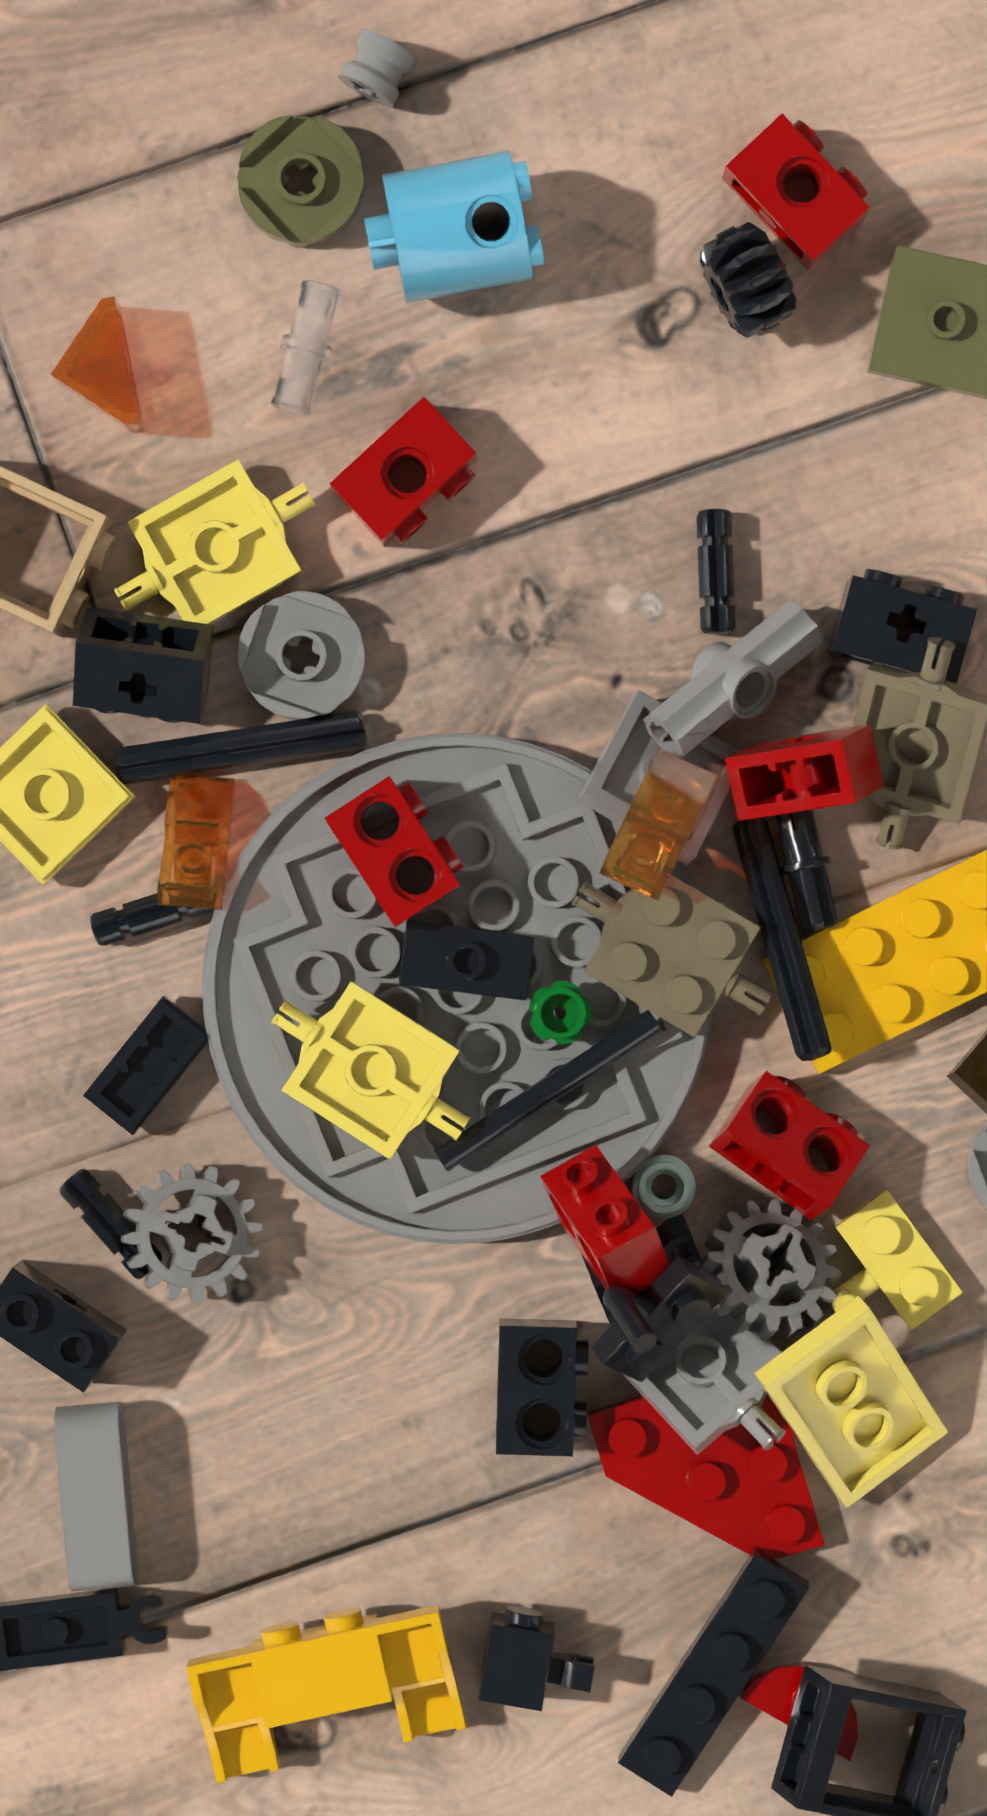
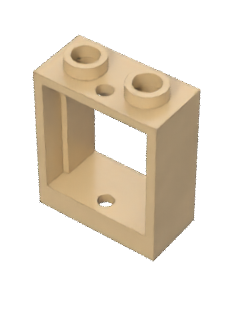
M0 466L1 488L87 527L48 613L0 591L1 610L60 637L65 625L74 629L84 613L90 594L82 591L92 567L101 571L112 553L117 536L109 533L113 521L96 510Z

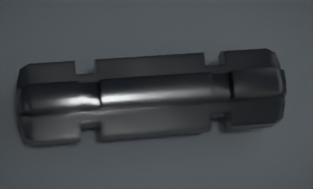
M705 509L699 511L696 517L697 538L702 539V546H698L699 598L704 599L705 605L700 608V626L705 634H728L733 632L736 627L735 605H730V598L735 596L733 545L728 544V537L732 535V515L726 509Z
M206 880L193 881L181 885V891L174 892L173 889H168L122 904L123 909L118 911L115 907L93 913L90 916V925L96 942L100 946H107L125 940V935L129 933L135 937L182 922V916L185 915L194 918L212 912L215 909V901Z
M78 1170L61 1185L59 1189L60 1194L73 1209L79 1207L84 1212L81 1218L114 1255L119 1252L123 1256L124 1260L121 1263L136 1279L144 1278L149 1273L146 1265L129 1268L127 1264L134 1255L139 1253L137 1245L121 1243L122 1235L136 1232V1224L123 1216L124 1210L109 1193L103 1196L98 1190L101 1184L88 1170ZM151 1242L154 1254L161 1262L163 1259L162 1253Z

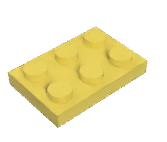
M859 1296L754 1373L833 1493L846 1509L948 1433L875 1315Z

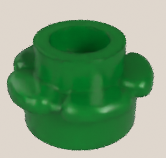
M556 981L552 984V987L539 988L533 994L529 1003V1009L533 1012L530 1024L535 1034L546 1041L554 1039L558 1044H569L579 1039L583 1034L582 1028L588 1025L592 1018V1007L589 999L582 997L579 987L568 981ZM561 1006L566 1009V1016L564 1018L557 1019L554 1016V1009Z

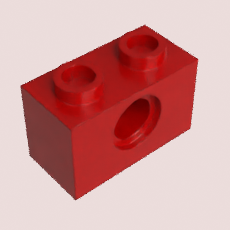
M782 113L725 166L722 179L809 271L865 218L870 207L863 199L868 193L862 183L848 169L841 167L836 171L820 154L824 149V145L808 125L801 120L792 124ZM794 174L805 175L814 182L817 196L809 202L800 203L793 201L786 195L783 181Z
M422 397L329 484L338 498L383 546L393 537L400 544H403L428 521L429 518L423 510L440 494L447 501L451 500L473 480L476 475L469 467L477 461V455L425 397ZM414 461L425 469L427 473L425 483L417 491L403 493L391 485V471L400 462Z

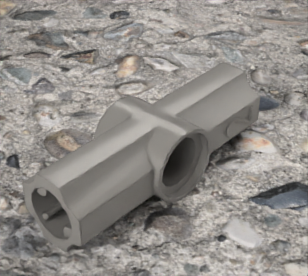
M788 600L733 646L723 641L714 642L707 646L698 655L693 665L691 680L643 719L649 735L658 743L666 755L679 761L732 716L736 715L743 719L758 716L769 706L773 699L777 685L776 680L823 642L819 626L808 616L802 606Z

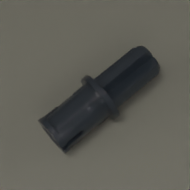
M813 810L796 812L799 831H796L793 813L774 815L786 861V866L781 867V871L784 875L789 874L800 927L803 931H817L832 927L837 924L838 920L826 865L832 862L830 857L823 856Z

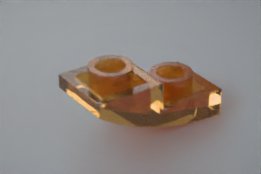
M659 748L622 822L599 874L659 901L718 775Z
M194 775L171 778L164 820L165 840L157 887L158 905L222 910L231 835L235 779Z

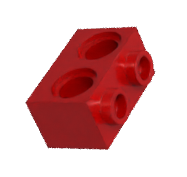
M388 776L324 819L393 926L397 927L459 887L460 883L454 874L464 868L444 835L432 841L421 825L419 819L429 814L409 781L397 787L392 778ZM376 803L390 804L399 815V827L396 833L386 840L370 838L363 828L362 820L364 813L370 806ZM410 857H423L432 864L435 872V879L431 888L419 895H412L404 891L399 885L397 878L400 865Z
M765 1071L746 1089L709 1144V1147L812 1221L832 1206L870 1145L857 1136V1130L849 1121L837 1114L825 1113L805 1099L804 1091L795 1082L783 1076H773L768 1071ZM756 1110L764 1111L774 1119L777 1126V1134H770L758 1125L755 1116ZM808 1148H815L824 1154L829 1165L828 1172L820 1171L812 1165L808 1157Z
M596 1144L540 1176L560 1224L606 1290L611 1286H621L638 1294L647 1289L670 1265L655 1226Z

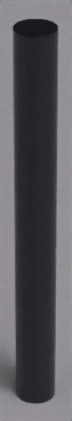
M649 1010L645 1011L461 1132L456 1141L452 1138L435 1149V1154L447 1172H449L662 1031L661 1027Z

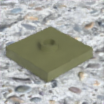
M896 245L867 373L987 399V265Z

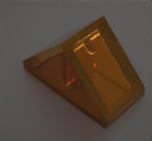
M114 296L103 298L87 319L51 375L61 386L131 433L142 432L145 429L121 306Z

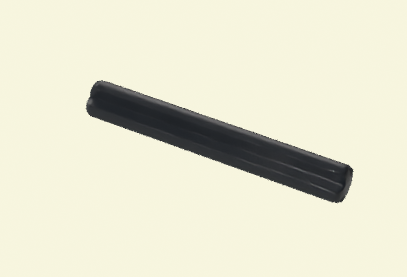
M352 711L319 716L307 720H293L120 747L115 752L116 772L119 780L127 785L360 749L366 745L364 719L360 712Z
M763 817L738 821L733 824L732 831L758 923L761 926V934L795 1054L801 1061H812L822 1058L831 1053L832 1046L768 822Z

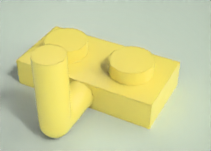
M882 1189L834 1225L865 1267L833 1291L837 1296L830 1306L835 1313L857 1296L865 1300L875 1291L881 1289L907 1326L913 1330L963 1293L887 1189Z

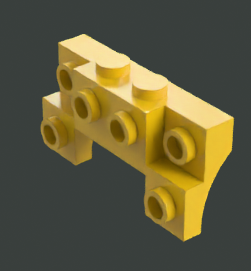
M439 1605L379 1618L377 1613L362 1616L360 1608L341 1610L326 1615L324 1617L325 1625L300 1630L298 1622L281 1623L263 1629L261 1631L262 1639L253 1640L251 1646L189 1659L186 1665L194 1706L209 1749L216 1784L226 1782L227 1778L267 1769H269V1772L279 1770L280 1760L272 1727L391 1702L392 1696L404 1743L413 1741L414 1737L454 1728L457 1731L465 1730L466 1719Z

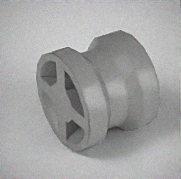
M362 29L355 42L358 50L353 61L344 63L337 77L345 85L378 104L393 107L400 94L397 84L403 75L411 73L417 59L411 52L393 40L374 31Z

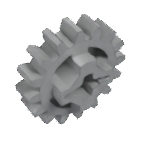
M183 1164L180 1167L179 1180L175 1182L166 1170H162L156 1173L157 1184L160 1189L154 1192L150 1188L139 1186L135 1191L140 1200L145 1203L142 1209H125L123 1216L136 1223V1232L122 1235L121 1243L137 1245L139 1252L127 1264L129 1268L146 1265L149 1273L146 1275L143 1285L147 1289L153 1288L161 1281L167 1283L165 1299L175 1301L180 1295L182 1288H188L191 1302L202 1303L204 1287L210 1286L211 1290L218 1297H222L228 1294L224 1281L226 1276L229 1275L240 1281H244L248 1276L244 1268L239 1264L241 1258H255L259 1256L260 1251L254 1246L247 1244V1237L262 1231V1224L246 1222L245 1213L250 1211L256 1203L254 1199L240 1201L235 1199L233 1195L240 1185V1181L236 1178L227 1181L222 1186L216 1183L218 1168L207 1167L201 1179L195 1178L192 1165ZM184 1190H192L191 1195L187 1198L185 1207L174 1213L157 1210L160 1204L171 1195ZM216 1199L226 1209L231 1219L233 1233L223 1230L214 1214L217 1204ZM195 1216L199 1218L198 1229L206 1233V1237L216 1239L218 1243L204 1242L192 1244L188 1251L184 1249L185 1238L182 1235L176 1234L177 1230L166 1227L165 1223L169 1225L190 1223ZM150 1234L162 1238L169 1252L167 1268L154 1254L150 1242ZM210 1254L226 1257L211 1272L191 1277L192 1272L196 1269L198 1260Z
M772 1199L763 1209L762 1213L753 1200L747 1202L738 1214L729 1211L717 1224L719 1229H714L706 1238L704 1245L712 1252H709L699 1262V1267L717 1275L728 1291V1294L723 1298L724 1301L716 1311L718 1316L722 1317L731 1311L735 1312L739 1316L736 1328L738 1332L743 1333L754 1323L759 1325L761 1340L767 1341L777 1332L778 1328H780L786 1339L793 1338L803 1328L802 1325L810 1329L823 1316L821 1310H825L834 1302L837 1295L828 1287L832 1286L841 1277V1270L826 1265V1261L837 1251L835 1245L826 1244L820 1246L816 1239L824 1228L821 1223L814 1224L807 1229L801 1224L803 1214L796 1209L789 1216L781 1215L779 1200ZM758 1233L769 1234L770 1236H767V1237H763V1238H762V1237L758 1236L757 1234H758ZM773 1255L774 1258L770 1264L768 1259ZM770 1275L772 1281L767 1285L766 1282ZM778 1301L786 1306H772L769 1304Z

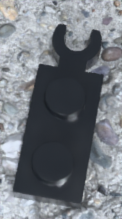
M117 1587L0 1602V1671L123 1656L126 1651L124 1641L126 1636H132L144 1644L159 1643L166 1639L168 1627H148L142 1622L140 1614L147 1607L162 1606L164 1595L158 1591H147L138 1595L131 1604L120 1606Z

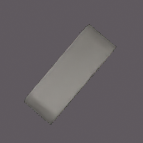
M118 1401L56 1407L54 1417L55 1443L66 1565L71 1591L136 1586L137 1552L122 1404Z

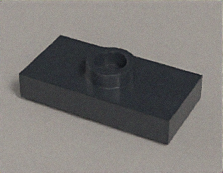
M407 920L399 985L526 1001L534 937Z
M162 996L83 1096L133 1136L208 1044L206 1028L168 997Z

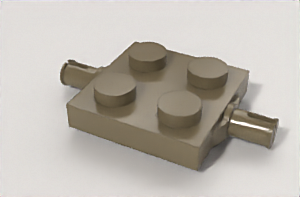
M928 638V646L921 672L906 673L872 663L867 668L852 727L871 724L884 787L867 797L880 807L885 808L876 843L885 847L891 837L888 849L898 850L903 847V839L909 816L930 815L960 824L966 812L987 733V696L961 689L951 681L946 680L955 644L946 640L940 649L942 638Z
M649 860L635 886L621 896L618 901L588 884L587 881L583 883L579 892L600 905H596L578 893L571 905L577 906L604 922L601 942L584 969L586 974L694 1038L712 1008L722 1002L726 996L754 1011L758 1016L761 1015L765 1009V1004L746 994L745 991L767 1004L773 992L740 974L744 955L761 928L758 923Z

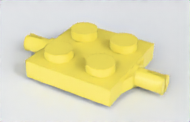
M238 459L127 522L143 549L147 571L125 584L115 587L114 591L119 599H123L139 590L120 601L127 612L160 593L175 606L183 621L213 624L303 573L287 546L283 523L309 508L315 507L316 504L303 482L269 501L268 497L254 487ZM302 498L301 500H299V501L295 502L294 504L288 506L289 504L293 503L294 501H296V500Z
M353 981L349 983L335 1007L319 1018L318 1021L290 1004L288 1000L284 1001L279 1010L299 1022L300 1025L293 1023L279 1013H276L271 1023L304 1043L301 1048L299 1063L282 1088L283 1092L388 1159L392 1158L406 1134L422 1123L423 1120L442 1130L455 1141L457 1140L462 1130L442 1118V1115H445L463 1128H465L471 1117L464 1115L439 1099L438 1096L440 1094L442 1078L460 1049Z

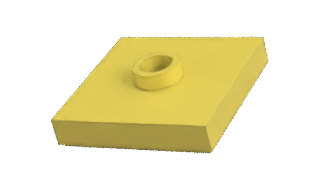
M47 704L0 747V841L42 885H45L136 798L133 792L119 780L108 766Z

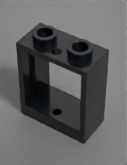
M805 1664L771 1789L796 1809L832 1816H938L944 1809L947 1801V1780L955 1752L960 1749L964 1740V1719L967 1710L937 1691ZM851 1699L918 1712L895 1796L828 1783Z

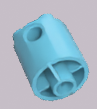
M509 150L384 174L382 179L389 214L364 218L373 268L377 270L399 265L406 303L533 279L532 267L544 265L538 226L525 227L521 202L533 200L526 161L513 163ZM486 202L498 204L506 216V225L503 232L493 239L479 238L472 227V216L475 210Z

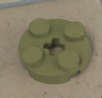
M292 115L277 117L267 122L246 142L239 161L240 167L237 175L240 201L247 216L268 237L297 248L308 247L314 243L327 241L342 232L356 216L365 191L361 157L356 145L348 134L335 123L313 116V119L305 116L293 118ZM295 165L297 169L303 171L312 166L317 171L312 180L316 189L309 195L301 191L294 195L288 193L285 190L290 183V179L285 173L288 168Z

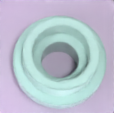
M666 1154L652 1156L634 1173L632 1180L633 1196L643 1211L655 1218L667 1219L680 1215L690 1206L695 1196L696 1183L694 1175L688 1165L675 1156ZM661 1174L670 1175L676 1183L674 1192L665 1198L656 1196L651 1190L652 1181Z

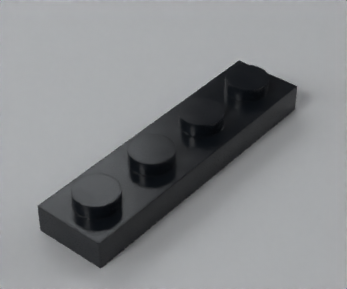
M755 1547L619 1753L618 1764L672 1797L809 1590V1581Z

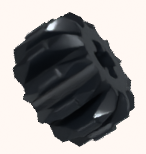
M747 222L736 228L731 226L716 234L715 239L703 245V250L700 253V264L704 270L703 277L711 290L710 295L717 302L720 313L725 315L731 328L748 338L759 332L762 334L779 326V322L792 315L793 310L796 308V297L792 291L794 284L788 277L786 265L781 261L776 246L770 243L766 232Z

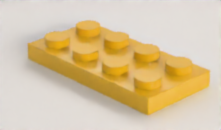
M987 849L837 922L832 927L822 929L801 940L832 1046L830 1054L811 1061L817 1074H821L987 992ZM767 956L761 960L778 993L772 969L770 966L769 958Z

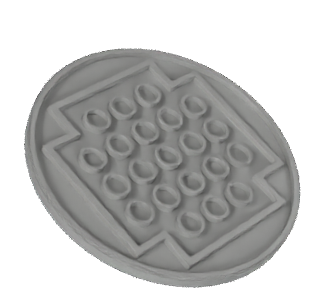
M470 733L429 734L396 740L364 750L331 766L306 782L277 807L258 828L239 855L220 894L211 920L205 948L202 992L204 1022L209 1049L221 1086L234 1113L252 1141L275 1168L297 1188L324 1207L357 1224L382 1233L422 1242L446 1244L486 1243L520 1237L560 1223L541 1180V1175L596 1144L620 1179L625 1182L659 1147L677 1121L693 1090L704 1059L711 1027L712 1010L695 1038L651 1012L662 1029L660 1033L449 1172L444 1168L434 1150L452 1139V1137L426 1120H423L422 1123L406 1134L392 1158L388 1159L282 1091V1088L299 1063L301 1048L304 1042L277 1025H273L271 1022L276 1013H279L293 1023L300 1025L299 1022L279 1010L284 1001L288 1000L290 1004L318 1021L319 1018L335 1007L351 981L460 1049L442 1078L438 1098L464 1115L471 1117L465 1128H463L445 1115H442V1118L460 1128L462 1132L647 1011L644 1007L584 972L601 942L604 922L571 904L578 893L596 905H600L579 892L585 881L618 901L621 896L635 886L649 860L688 883L690 882L679 860L578 801L592 773L590 769L561 754L542 747L494 735ZM388 776L392 778L397 787L409 781L429 814L419 819L421 825L432 841L444 835L464 868L454 874L460 883L459 887L408 919V921L533 936L534 945L527 1000L399 985L407 921L397 927L393 926L324 818ZM376 803L370 806L364 813L362 820L364 831L374 840H386L392 837L399 827L398 812L387 803ZM410 857L400 865L397 878L399 885L404 891L412 895H419L431 888L435 879V872L432 864L423 857ZM556 981H568L578 986L580 995L588 998L592 1007L591 1021L582 1028V1036L576 1041L564 1045L558 1044L554 1039L548 1041L541 1039L535 1034L530 1024L533 1012L529 1009V1003L533 994L541 987H552V984ZM561 1006L554 1009V1016L557 1019L564 1018L566 1016V1009Z

